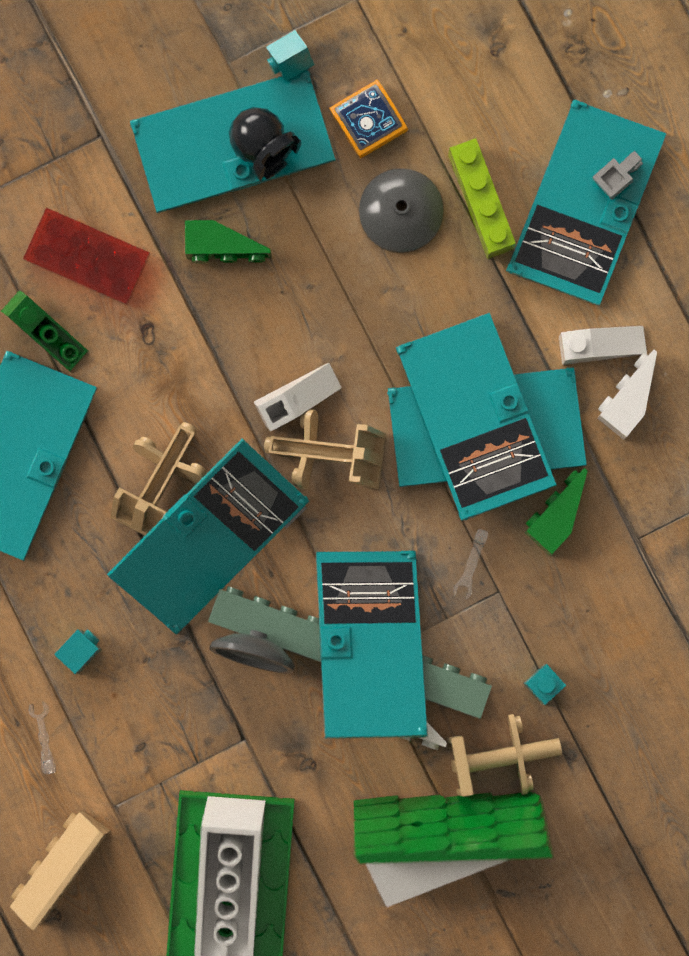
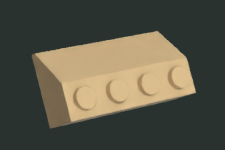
M83 810L77 815L72 813L63 825L66 831L59 839L55 836L45 849L49 852L43 862L39 859L28 872L32 876L26 885L21 883L11 896L14 902L10 908L33 931L43 924L110 832L109 829Z

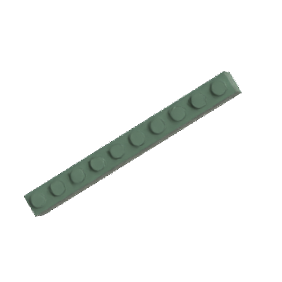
M229 586L226 591L219 589L208 622L241 634H250L251 630L267 634V640L272 641L281 648L321 662L319 618L309 615L308 619L305 620L296 616L297 610L281 606L280 610L269 607L271 601L257 596L254 597L253 601L243 598V591ZM422 655L425 699L481 719L492 687L486 684L488 678L471 673L470 678L460 675V668L444 663L443 668L432 665V658Z

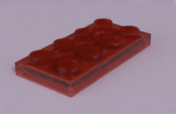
M46 208L23 259L26 262L128 305L150 253Z

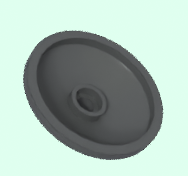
M392 169L379 174L366 186L360 199L359 218L364 232L377 246L396 253L411 252L428 244L439 231L443 219V201L435 184L425 175L411 169ZM403 202L407 205V208L404 211H399L396 205Z
M251 630L250 634H230L217 638L210 644L209 649L213 653L243 665L286 674L293 673L295 668L292 659L277 644L267 640V634L260 631Z

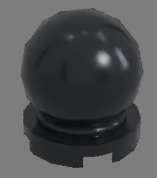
M251 107L241 111L233 120L229 129L230 144L235 154L245 162L254 163L252 172L259 180H262L263 177L268 180L278 174L288 165L284 160L292 151L297 154L301 147V140L293 132L284 133V125L279 117L266 108Z

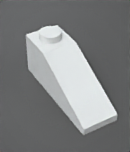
M643 326L561 332L558 337L562 365L642 355L644 352L647 354Z

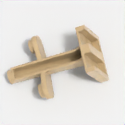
M309 409L301 414L300 427L304 429V440L276 436L267 437L265 440V453L301 458L299 468H295L292 473V483L297 485L299 489H307L314 460L351 464L350 482L369 489L379 490L386 433L369 425L357 424L354 445L317 441L318 413L316 410Z
M183 422L178 427L164 454L155 448L156 444L147 437H141L140 440L135 441L133 449L141 456L157 464V467L139 497L119 487L113 499L112 519L146 535L166 513V511L156 506L172 476L176 474L196 484L205 476L207 471L203 466L197 463H192L191 465L181 463L197 432L194 426Z
M514 714L507 715L513 744L511 747L466 755L463 736L446 737L447 743L452 744L454 760H451L452 771L458 775L460 788H456L457 795L462 797L474 795L470 773L513 764L517 766L522 795L528 794V791L533 790V781L531 774L525 772L524 762L562 755L559 738L521 745L518 734L523 733L520 716L514 717Z

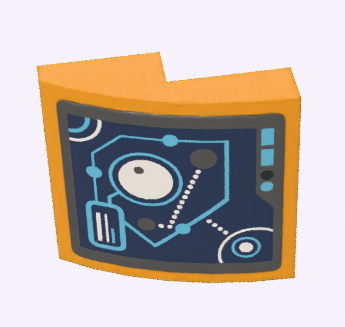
M378 80L329 108L332 116L345 133L348 142L360 159L409 131L398 110Z

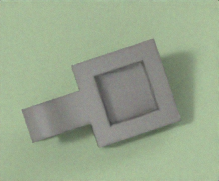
M635 151L620 164L613 158L592 178L607 196L613 200L633 182V178L629 174L636 171L643 164L642 158Z

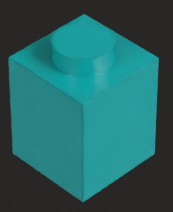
M296 30L266 46L271 57L267 59L274 74L280 73L285 82L314 66L308 47Z
M77 629L54 655L74 674H79L101 651V648L97 645L100 640L88 629L85 632Z
M544 664L523 683L542 705H546L566 687L565 683L548 664Z

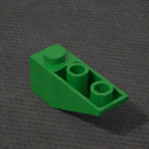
M185 220V255L187 259H192V263H208L209 259H220L221 263H236L237 259L246 258L251 263H263L265 258H272L270 248L214 220Z
M20 290L1 310L3 314L69 372L88 352L81 343Z
M585 468L580 473L574 470L564 481L567 487L562 493L559 494L555 491L545 502L548 508L541 515L536 511L525 523L529 527L525 534L549 556L572 533L588 472Z

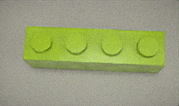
M475 138L450 147L448 156L487 259L514 250L516 242L477 139Z

